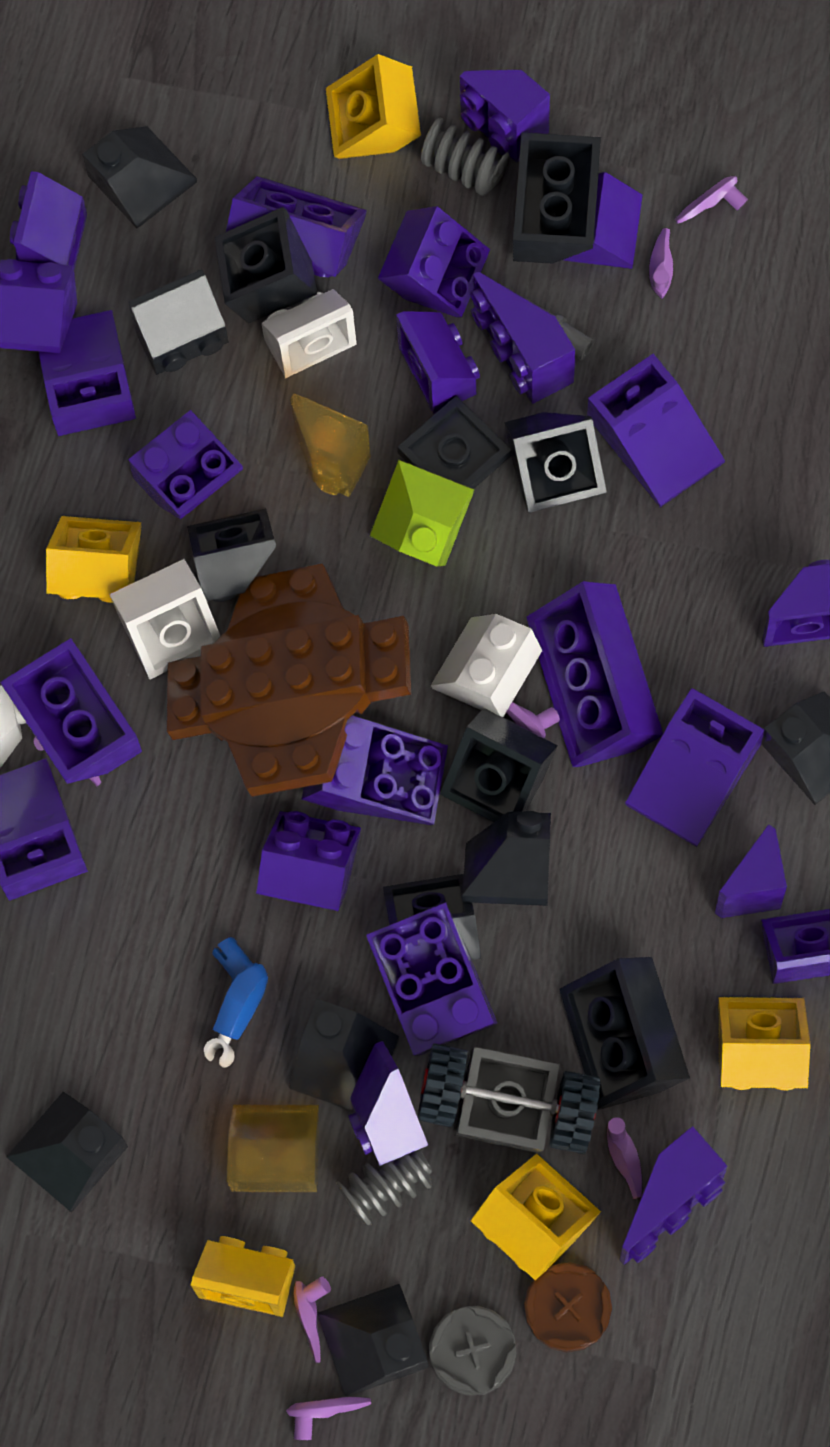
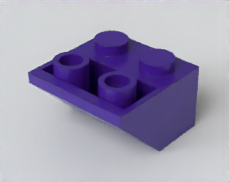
M522 70L464 71L460 75L461 118L471 130H479L489 138L491 146L497 147L499 154L505 155L508 153L517 163L520 160L522 132L549 133L550 94Z
M31 171L28 185H22L19 193L18 204L19 209H22L19 221H13L10 231V243L15 246L16 260L73 265L75 270L87 219L83 197L43 174Z
M438 206L409 210L405 213L378 279L407 301L454 317H462L471 297L470 292L473 291V274L476 272L481 273L490 249Z
M191 410L128 459L134 480L159 507L179 519L186 516L243 470V466Z
M280 811L262 849L256 894L339 911L347 892L361 828L350 826L341 820L326 821L309 817L307 814L298 811Z

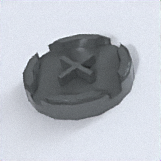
M478 1305L466 1306L446 1314L434 1328L429 1343L430 1361L438 1379L452 1391L467 1396L487 1394L500 1387L512 1373L517 1357L515 1337L508 1322L495 1311Z

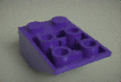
M480 272L474 273L473 291L470 292L474 303V308L471 309L472 317L481 331L486 329L493 339L490 341V345L499 362H507L512 371L509 374L510 379L520 395L525 393L530 402L534 404L573 384L575 348L556 317Z
M112 310L73 318L61 352H39L51 416L58 436L137 419Z
M654 353L588 397L587 416H591L595 428L659 507H662L725 463V459L681 387Z
M691 688L667 726L625 805L697 847L761 746L764 729Z
M351 716L347 720L344 729L347 738L333 781L304 787L301 800L343 812L433 825L448 745Z
M47 758L0 775V885L8 900L11 901L88 872Z
M446 902L366 935L414 1056L430 1052L433 1043L447 1045L498 1024L484 987Z
M693 1126L659 1154L622 1246L620 1261L623 1265L632 1258L636 1263L641 1262L657 1247L655 1243L659 1240L658 1236L665 1230L670 1235L674 1234L690 1219L688 1215L692 1212V1207L698 1202L703 1207L707 1206L723 1191L721 1187L726 1183L723 1179L728 1166Z

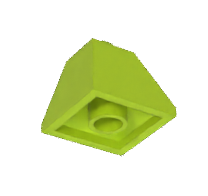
M398 460L370 536L399 552L434 566H446L474 489Z

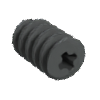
M441 117L437 118L424 140L421 154L422 164L427 167L434 165L435 171L444 174L448 172L449 178L453 181L461 179L462 185L469 189L475 186L476 193L481 196L486 195L504 175L508 167L510 154L506 153L498 161L496 160L497 147L493 145L486 153H483L484 140L479 138L473 146H470L471 133L466 131L457 139L455 138L457 126L452 124L444 132L442 131L444 119Z
M421 1149L379 1166V1170L366 1162L362 1166L364 1179L354 1172L348 1173L349 1188L336 1181L356 1217L370 1226L373 1224L370 1212L372 1209L376 1210L383 1217L388 1215L385 1201L389 1200L399 1208L402 1206L400 1192H406L413 1199L417 1197L416 1182L421 1183L428 1190L432 1188L430 1179L432 1169Z

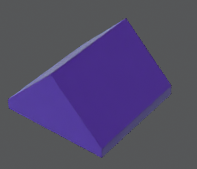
M606 172L599 173L593 249L566 258L563 261L633 269L643 194Z
M768 824L719 891L715 914L720 918L781 909L787 885L776 829Z
M830 909L761 919L773 984L830 975Z

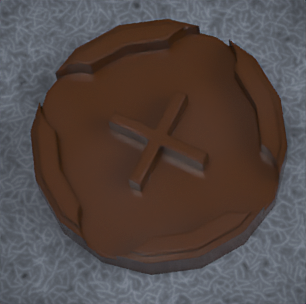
M571 1262L552 1265L538 1279L533 1280L528 1287L524 1304L527 1324L536 1339L550 1349L566 1353L584 1350L596 1343L608 1328L612 1312L610 1291L601 1278L587 1266Z

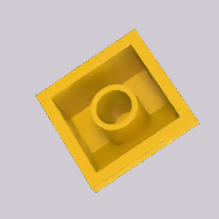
M377 54L326 87L334 157L343 159L393 153L421 136L412 66Z
M61 516L46 548V594H58L64 599H77L81 596L96 597L101 601L112 603L111 593L135 582L141 522Z
M719 997V1071L721 1087H732L738 1090L750 1088H776L779 1090L808 1088L810 1038L804 998Z
M535 1154L494 1188L471 1222L483 1232L487 1239L494 1242L515 1261L520 1269L536 1280L550 1266L557 1262L597 1218L601 1211L538 1154Z
M220 1236L219 1242L207 1240L191 1281V1287L198 1298L283 1317L295 1270L293 1259L286 1258L288 1252L270 1246H262L261 1252L245 1249L244 1241Z

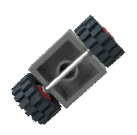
M433 1043L421 1086L417 1116L419 1121L452 1127L458 1108V1101L461 1098L454 1136L540 1153L544 1150L549 1118L553 1117L549 1141L550 1148L579 1154L586 1153L597 1111L600 1077L565 1070L561 1078L556 1100L553 1097L560 1064L474 1047L470 1052L465 1081H463L467 1050Z

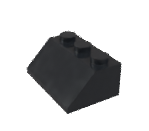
M522 132L513 235V261L553 264L593 249L601 137Z
M652 957L617 958L559 989L584 1073L600 1077L597 1110L654 1095L690 1079Z

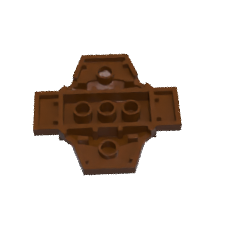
M323 563L255 577L246 591L239 595L227 631L214 644L201 646V656L168 662L167 733L172 740L213 733L220 741H227L245 787L252 797L332 782L347 738L344 730L347 720L355 712L362 714L371 702L411 695L409 624L404 616L363 623L359 615H354L343 608Z

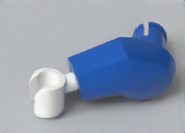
M233 937L227 938L218 944L222 952L218 948H214L212 952L213 956L230 975L232 982L213 1027V1030L220 1034L218 1038L208 1041L204 1047L205 1057L209 1061L213 1060L218 1049L224 1048L223 1055L219 1060V1065L223 1068L230 1066L235 1057L232 1047L229 1046L231 1038L240 1039L259 1006L268 983V974L262 964L252 963Z

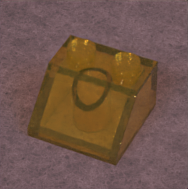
M294 393L290 401L295 432L313 481L316 482V485L322 491L328 494L338 495V493L350 497L371 458L368 425Z
M233 1105L228 1137L227 1183L230 1190L235 1192H317L319 1105Z

